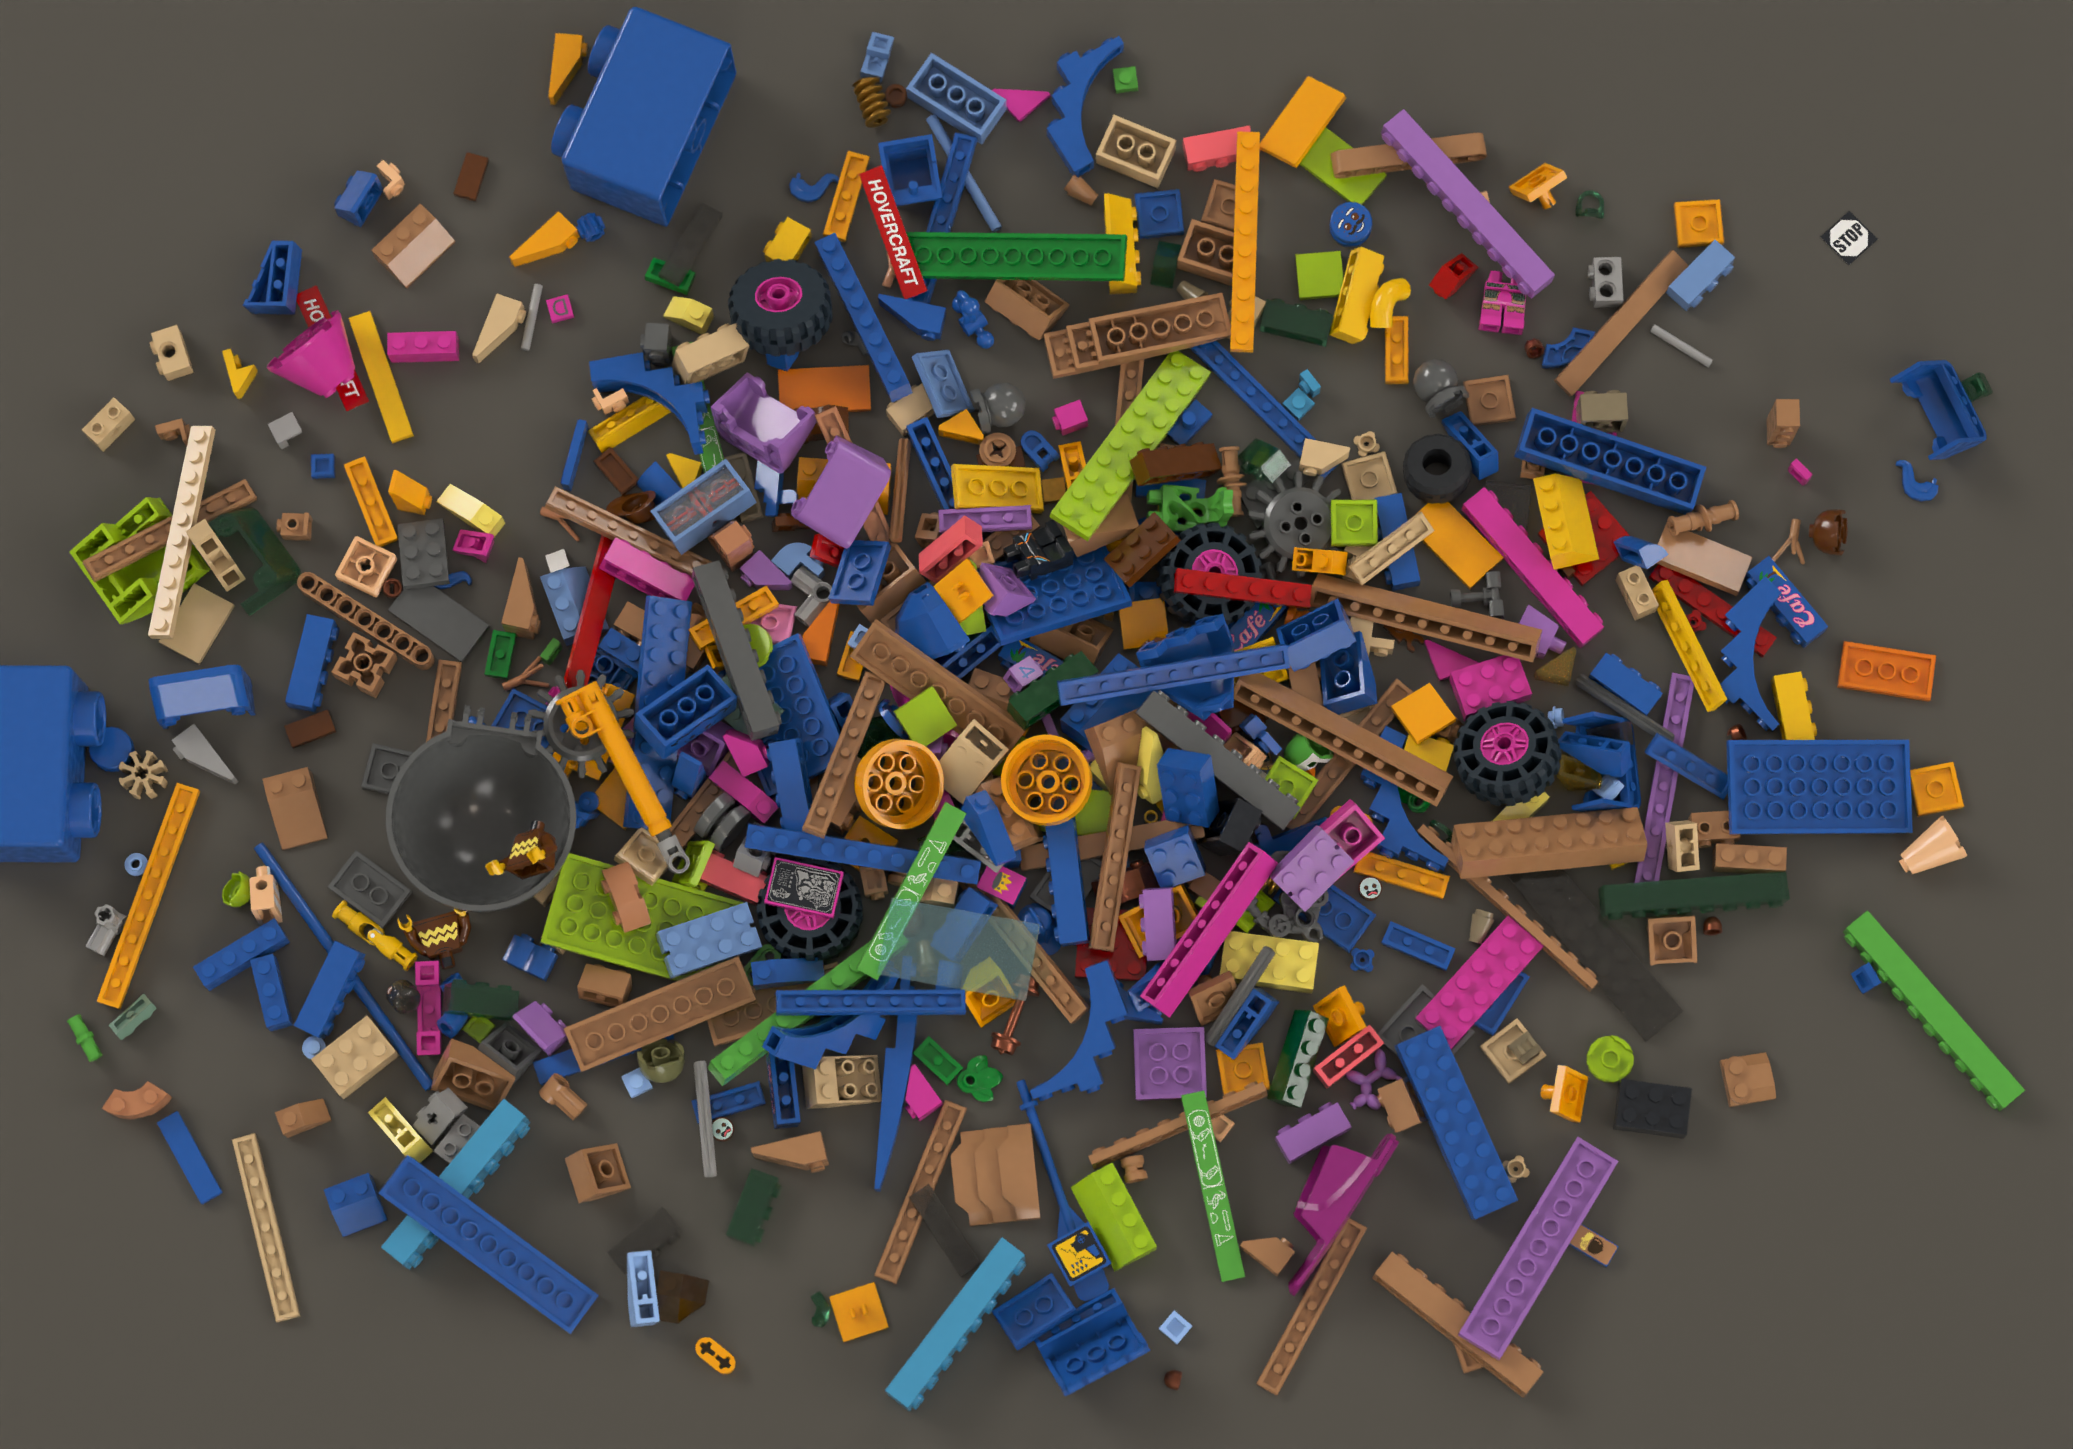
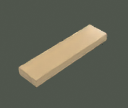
M1419 512L1347 567L1357 582L1363 585L1435 530L1424 514Z

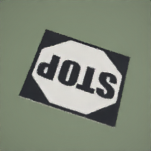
M1850 211L1821 236L1848 265L1878 240Z

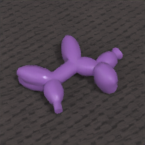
M1378 1049L1374 1055L1376 1069L1367 1076L1355 1070H1350L1346 1074L1349 1081L1361 1085V1094L1357 1095L1353 1102H1350L1354 1110L1356 1107H1362L1366 1103L1371 1109L1378 1110L1381 1108L1378 1097L1372 1094L1371 1085L1380 1077L1387 1080L1402 1079L1393 1069L1386 1067L1387 1060L1382 1049Z

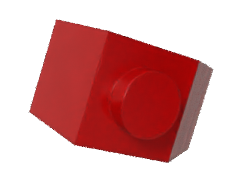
M1461 253L1440 268L1429 286L1434 289L1438 296L1446 300L1455 294L1479 267Z

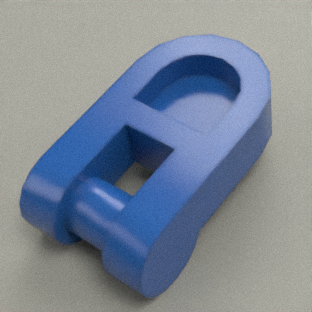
M1027 431L1023 434L1021 448L1035 465L1040 468V471L1044 472L1052 461L1056 462L1060 458L1058 452L1037 431ZM1042 450L1047 453L1043 458L1038 455Z

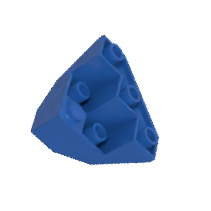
M928 581L907 595L895 618V633L933 660L952 652L961 651L966 647V643L970 641L943 599Z

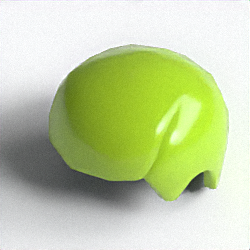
M239 871L238 873H232V879L226 883L222 891L223 903L235 908L247 904L250 900V878Z

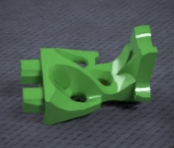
M1162 485L1160 489L1147 492V504L1158 505V512L1148 511L1146 519L1155 512L1174 533H1181L1188 528L1202 523L1206 525L1209 523H1219L1221 527H1224L1234 514L1232 506L1233 490L1221 487L1209 498L1196 499L1199 488ZM1181 494H1188L1190 499L1182 501L1179 496ZM1193 510H1200L1202 516L1199 517ZM1178 518L1185 519L1186 524H1178Z

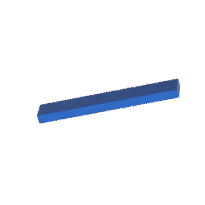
M670 1035L663 1039H667V1041H670L675 1038L674 1035ZM642 1047L639 1048V1049H636V1050H634V1051H632V1052H629V1053H627V1054H624V1055H622V1056H619V1057H617V1058H615V1059H618V1058H621V1057H624V1056L633 1054V1053H635V1052L641 1051V1050H642ZM572 1049L533 1062L540 1085H544L554 1073L567 1077L581 1072Z

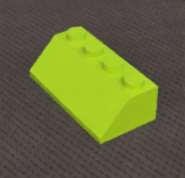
M1113 1162L1091 1173L1070 1187L1109 1257L1114 1272L1157 1250V1246Z

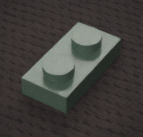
M142 994L111 1022L109 1027L123 1040L126 1036L131 1035L139 1024L150 1018L157 1008L145 994Z

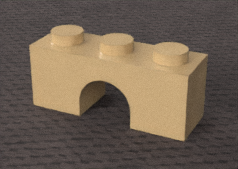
M205 519L185 531L226 592L246 580Z

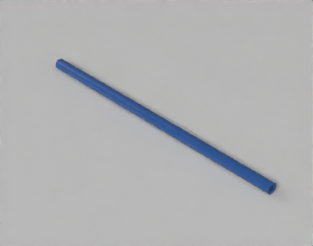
M263 842L258 844L254 848L255 852L265 866L270 867V873L329 954L334 941ZM356 974L353 980L355 981L353 990L424 1090H430L432 1088V1079Z

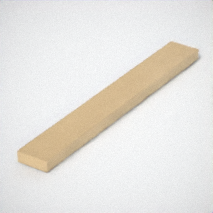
M253 1133L232 1139L275 1320L278 1323L299 1317L300 1312L257 1136Z

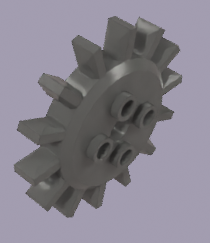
M1301 471L1294 473V488L1286 489L1279 476L1273 478L1272 483L1278 495L1273 499L1266 492L1259 490L1255 496L1267 506L1264 513L1256 510L1247 512V518L1262 522V530L1251 532L1247 538L1250 541H1256L1260 538L1265 539L1268 547L1261 550L1257 558L1264 560L1272 552L1278 555L1280 560L1275 570L1278 574L1286 568L1287 561L1293 562L1294 547L1341 551L1337 547H1331V500L1338 499L1341 491L1339 489L1334 490L1326 498L1321 495L1319 489L1323 484V477L1320 475L1313 481L1311 489L1302 487L1303 477ZM1299 504L1301 506V510L1295 511L1293 509V505ZM1313 516H1319L1321 519L1320 523H1315ZM1296 518H1303L1306 521L1307 525L1304 530H1298L1295 527L1294 521ZM1283 523H1287L1289 525L1288 531H1284L1282 529ZM1302 535L1309 537L1308 543L1302 541ZM1296 571L1298 578L1305 576L1306 572Z
M578 670L576 687L568 689L564 679L557 675L555 676V684L560 689V693L557 696L552 697L547 691L539 689L537 692L538 696L549 704L546 712L533 709L529 710L528 714H531L533 719H542L544 721V728L542 730H534L532 732H542L543 737H546L549 745L545 749L550 754L555 751L561 756L559 764L563 771L568 760L577 761V774L579 778H584L586 774V761L595 760L598 769L602 773L607 772V764L602 759V755L607 751L598 733L589 736V743L582 745L580 739L575 738L571 734L570 728L567 733L561 732V725L567 724L565 720L566 715L561 706L555 704L557 700L585 686V674L583 670ZM603 674L597 678V683L601 689L606 683V676ZM622 688L615 690L609 697L604 694L618 723L619 719L629 718L634 714V710L629 708L616 711L613 705L616 700L622 697L624 693ZM588 727L584 731L576 730V732L579 734H585L588 731ZM622 729L627 739L634 737V732L629 729Z

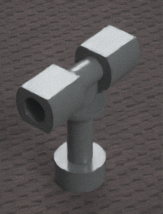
M1499 571L1486 572V587H1482V592L1461 594L1460 589L1450 590L1451 607L1460 608L1461 603L1483 601V605L1488 606L1489 616L1504 619L1503 600H1500L1499 591L1501 590Z

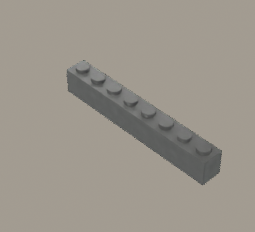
M719 560L693 567L692 579L732 690L738 697L737 703L751 741L778 734L779 725L782 724L779 712L774 711L772 706L774 704L772 692L770 690L767 691L765 687L766 676L764 671L759 670L757 665L759 658L757 651L752 649L749 643L751 642L750 632L748 628L744 629L742 624L744 617L741 608H737L734 602L736 601L735 591L733 587L729 588L727 583L729 580L727 569L725 567L722 568Z
M1161 690L1158 693L1152 691L1136 710L1135 714L1180 750L1211 755L1214 777L1245 802L1262 810L1264 817L1279 829L1284 830L1300 810V807L1296 805L1299 801L1290 793L1286 795L1278 790L1280 785L1271 778L1266 781L1261 777L1262 771L1251 763L1248 766L1241 761L1244 757L1236 750L1232 749L1230 752L1223 746L1226 742L1216 734L1211 737L1206 733L1207 727L1197 719L1195 722L1191 721L1187 717L1189 713L1179 705L1176 708L1168 702L1170 698Z

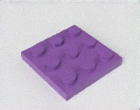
M1204 1027L1133 1029L1136 1101L1181 1099V1095L1202 1090L1205 1091L1207 1098Z

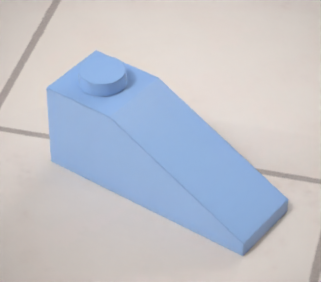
M651 1250L627 1253L631 1327L655 1325L660 1322Z

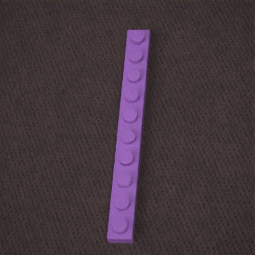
M1672 673L1662 727L1675 735L1674 743L1683 747L1694 684L1690 676ZM1657 760L1655 762L1644 823V833L1648 845L1644 861L1637 862L1631 898L1655 902L1666 844L1665 822L1670 821L1678 772Z

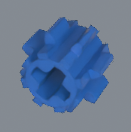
M594 212L587 213L577 220L578 226L576 228L581 239L585 238L586 242H593L605 234L603 230L605 229V224L600 215L596 216Z

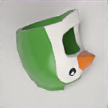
M1299 733L1293 736L1284 750V759L1315 777L1317 763H1327L1334 756L1331 750Z

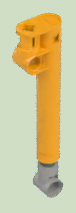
M597 681L557 700L555 704L561 706L566 715L565 720L571 730V734L575 738L585 739L598 733L642 820L648 827L651 837H657L659 841L657 846L668 865V869L674 874L685 872L690 864L689 858L685 854L677 836L672 835L669 828L673 826L669 819H667L659 799ZM578 722L586 723L588 726L587 733H577L575 725ZM674 857L684 859L685 866L683 869L678 870L673 867L672 860Z

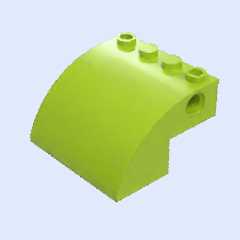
M146 497L116 524L101 523L69 551L119 624L132 622L153 612L166 547L95 583L84 567L83 560L172 516L161 498ZM193 543L183 592L211 570Z

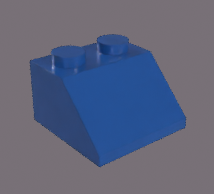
M358 170L354 176H350L346 183V190L343 195L340 194L334 203L337 215L361 228L383 192L378 176L374 173Z
M369 1173L324 1189L330 1210L343 1237L388 1220L373 1176Z

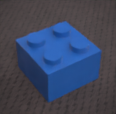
M1189 825L1145 840L1144 850L1160 888L1174 887L1206 875V864Z

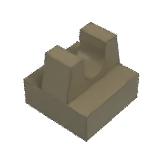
M1528 1031L1508 1046L1523 1065L1542 1051V1048Z

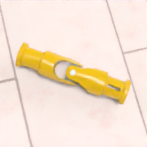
M345 900L335 908L332 914L334 919L338 918L344 922L350 931L368 944L376 945L384 956L390 960L394 959L402 965L403 970L408 971L414 965L419 956L416 952H410L397 938L385 935V931L363 913H357L350 908ZM367 924H371L375 928L370 930L366 937L364 935V928Z

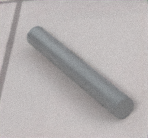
M534 284L520 348L524 351L530 350L543 288L540 284Z
M1656 324L1652 327L1651 333L1709 368L1713 361L1711 358Z

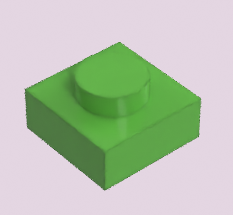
M1135 66L1113 69L1116 93L1138 91Z

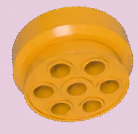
M1038 735L1022 741L1010 752L1002 768L1001 787L1007 803L1021 818L1036 825L1052 826L1072 819L1083 809L1091 793L1092 773L1086 757L1073 743L1055 735ZM1038 757H1045L1046 762L1044 766L1035 767V760ZM1061 759L1069 760L1067 768L1063 770L1058 769V762ZM1027 775L1031 776V784L1026 787L1022 786V778ZM1050 777L1054 778V786L1049 789L1045 788V780ZM1077 780L1078 787L1073 791H1069L1067 789L1068 782ZM1041 797V804L1038 807L1033 808L1030 806L1032 798ZM1060 798L1064 799V806L1059 810H1055L1053 808L1054 801Z
M890 739L874 746L862 758L855 772L854 790L860 807L872 821L885 827L909 829L927 821L938 808L944 791V775L937 757L926 746L911 740ZM882 757L885 758V764L883 767H881L880 760ZM903 758L906 759V765L904 768H902L901 765ZM872 776L873 784L869 787L868 780ZM893 777L894 785L891 788L889 783L891 778ZM914 778L916 784L915 787L912 789L911 781ZM881 797L883 803L882 806L879 808L878 800ZM901 798H903L904 805L900 809L899 801Z

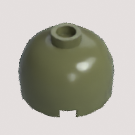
M661 1039L643 1046L642 1050L637 1052L641 1073L648 1080L656 1083H666L676 1079L681 1074L685 1064L683 1046L677 1041H674L673 1044L667 1043V1039Z

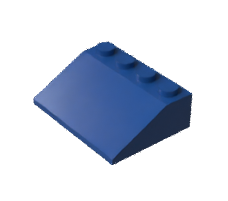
M1118 653L1100 674L1139 667ZM1152 691L1075 703L1060 719L1061 731L1092 752L1084 730L1139 708Z

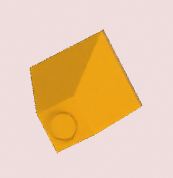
M990 956L970 969L962 989H965L966 1005L981 1028L1013 1007L1017 998L1001 969Z

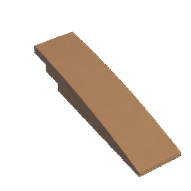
M1217 293L1090 318L1088 322L1069 325L1064 330L1044 333L1043 338L1052 377L1055 379L1147 359L1231 337V325L1223 293Z

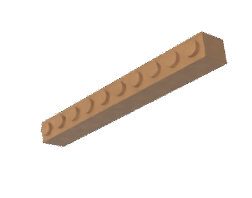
M1318 573L1312 585L1310 606L1319 608L1338 598L1348 616L1529 662L1534 661L1539 649L1542 629L1364 584L1360 585L1356 582Z
M1260 673L1240 676L1234 688L1235 700L1436 807L1454 777Z

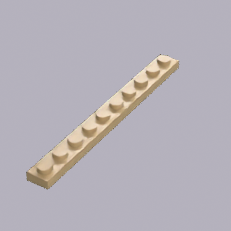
M191 426L148 632V636L151 639H173L193 543L185 531L197 524L216 431L213 426Z

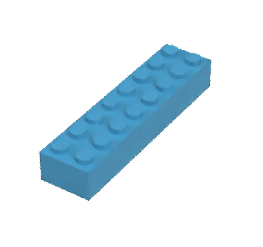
M503 1099L439 1178L467 1199L473 1192L477 1194L484 1186L483 1180L488 1174L493 1175L499 1168L500 1164L498 1162L503 1156L507 1157L515 1148L514 1142L519 1137L522 1139L530 1130L528 1125L531 1122L524 1114ZM407 1215L381 1248L410 1270L412 1266L416 1268L424 1258L422 1254L427 1248L432 1249L439 1238Z
M1003 1237L998 1241L886 1388L885 1392L888 1396L909 1412L912 1408L916 1410L925 1399L922 1395L926 1389L931 1391L939 1381L937 1377L941 1370L946 1371L954 1361L952 1355L955 1351H962L968 1343L966 1338L971 1331L975 1333L983 1323L981 1317L984 1313L990 1314L997 1304V1300H995L1000 1293L1004 1295L1010 1288V1279L1013 1275L1019 1276L1026 1266L1024 1253Z

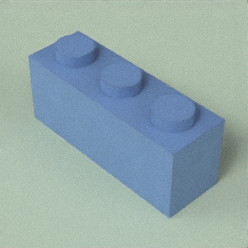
M1714 240L1669 285L1666 294L1685 311L1691 306L1695 308L1703 300L1702 295L1706 291L1710 293L1718 285L1719 282L1717 280L1720 276L1726 277L1732 271L1735 257L1718 241Z

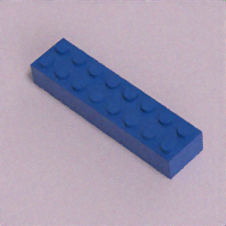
M1531 408L1526 416L1514 454L1516 458L1684 515L1694 509L1706 467L1535 408Z
M1441 1026L1432 1028L1394 1045L1471 1220L1480 1218L1518 1201Z

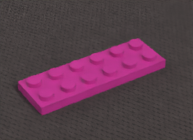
M1507 916L1418 1014L1415 1020L1427 1031L1441 1026L1450 1049H1452L1544 946L1511 917Z

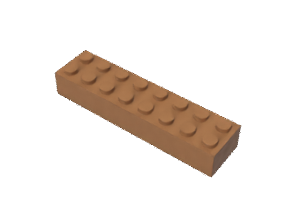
M1637 807L1454 825L1451 840L1460 879L1641 862L1645 859L1648 845Z

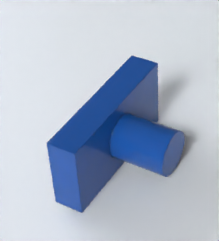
M1195 400L1183 412L1167 436L1177 445L1187 444L1213 417V414L1199 401Z

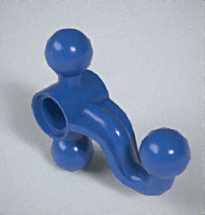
M959 290L957 296L952 301V308L957 313H962L963 317L958 319L961 328L968 337L975 333L977 335L976 342L981 348H990L994 343V336L983 329L988 325V322L979 309V302L975 298L969 297L965 291Z

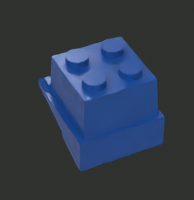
M932 134L878 143L881 165L896 206L943 199Z

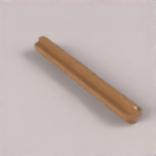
M901 438L898 443L889 536L892 543H900L903 535L911 440L908 438Z

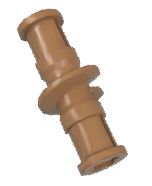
M1238 446L1219 448V452L1222 453L1223 477L1217 479V484L1227 487V490H1233L1232 506L1234 514L1231 517L1244 516L1241 507L1242 491L1240 487L1246 486L1247 483L1240 481V478L1245 477V475L1239 474L1238 451H1240V447Z
M1730 500L1724 505L1712 506L1708 509L1701 504H1697L1694 506L1693 512L1678 517L1669 516L1667 525L1673 537L1688 530L1693 531L1697 529L1702 531L1703 526L1707 532H1711L1712 524L1716 525L1730 519L1733 521L1738 520L1739 510L1734 500Z

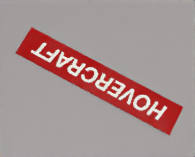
M882 165L860 173V179L904 299L926 292V285Z
M317 285L297 294V303L308 328L323 317L326 319L331 318ZM355 369L354 377L346 384L341 382L336 387L346 412L369 402Z

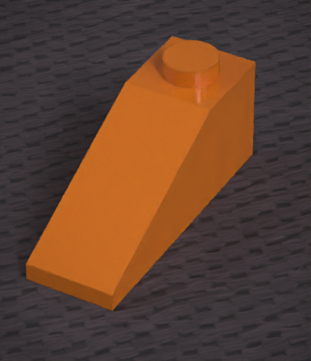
M829 601L803 634V641L811 661L815 665L827 667L840 604H832Z

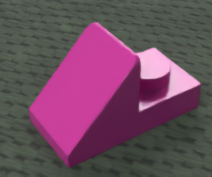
M460 529L452 551L462 555L474 556L486 563L494 544V535Z

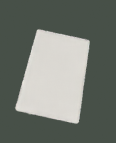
M564 549L545 556L550 573L569 566Z

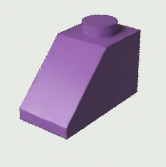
M760 550L740 567L742 574L740 578L748 587L753 585L756 590L766 585L769 590H790L793 588L792 582Z

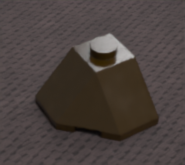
M660 1270L656 1291L660 1321L678 1324L691 1313L704 1306L709 1280Z

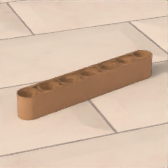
M1482 133L1431 138L1454 164L1480 161L1487 157ZM1387 144L1338 150L1330 155L1335 178H1349L1412 169L1407 162H1403L1398 157L1395 148Z
M304 572L298 577L297 585L301 592L318 605L393 651L418 669L428 670L433 666L435 662L433 653L417 639L311 572ZM307 581H315V584L312 588H304V585ZM326 593H333L331 600H323V596ZM345 605H352V610L349 613H342V608ZM364 617H371V622L368 625H361V620ZM383 629H390V634L387 637H379ZM402 641L409 642L408 648L404 650L398 649V646ZM427 653L428 658L426 661H417L420 654Z

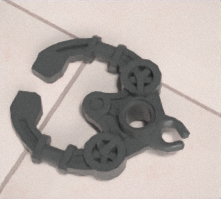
M1276 851L1270 857L1279 863L1290 851ZM1326 890L1306 912L1285 892H1282L1278 898L1282 915L1276 914L1269 917L1266 911L1261 913L1256 906L1258 899L1255 897L1246 910L1253 916V922L1266 930L1271 937L1281 938L1287 934H1301L1307 942L1317 943V939L1310 937L1309 932L1315 929L1318 932V939H1323V930L1318 923L1320 908L1328 901L1329 894ZM1300 912L1304 913L1307 918L1304 925L1298 920Z

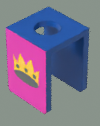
M987 866L977 884V888L1005 901L1010 908L1014 909L1027 884V878L1003 866L998 873Z

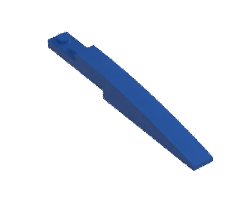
M912 956L902 957L900 990H915V986H911V977H916L917 963H913ZM898 1015L895 1048H886L875 1192L881 1191L899 1130L912 1066L918 1015Z

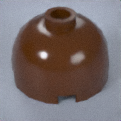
M1826 510L1816 517L1814 524H1810L1809 537L1813 538L1814 545L1819 551L1842 556L1844 550H1840L1841 543L1846 544L1848 521L1847 518L1842 517L1846 513L1845 510Z

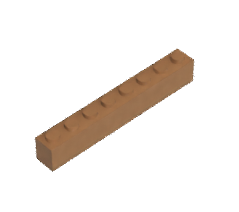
M1391 1252L1374 1273L1372 1279L1524 1398L1543 1373L1540 1369V1364L1532 1358L1528 1360L1521 1354L1522 1350L1513 1343L1508 1345L1500 1360H1497L1458 1336L1470 1315L1464 1309L1465 1305L1458 1299H1451L1446 1295V1290L1437 1283L1432 1284L1427 1280V1275L1418 1268L1413 1269L1408 1265L1409 1261L1399 1253L1396 1255Z

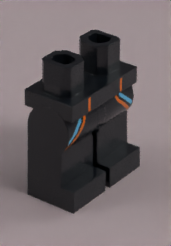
M1050 520L1045 523V527L1039 530L1027 532L1021 536H1014L1013 544L1003 548V557L1008 563L1018 559L1019 562L1013 564L1014 574L1017 578L1028 575L1032 581L1037 579L1038 576L1073 565L1074 550L1065 536H1063L1055 521Z

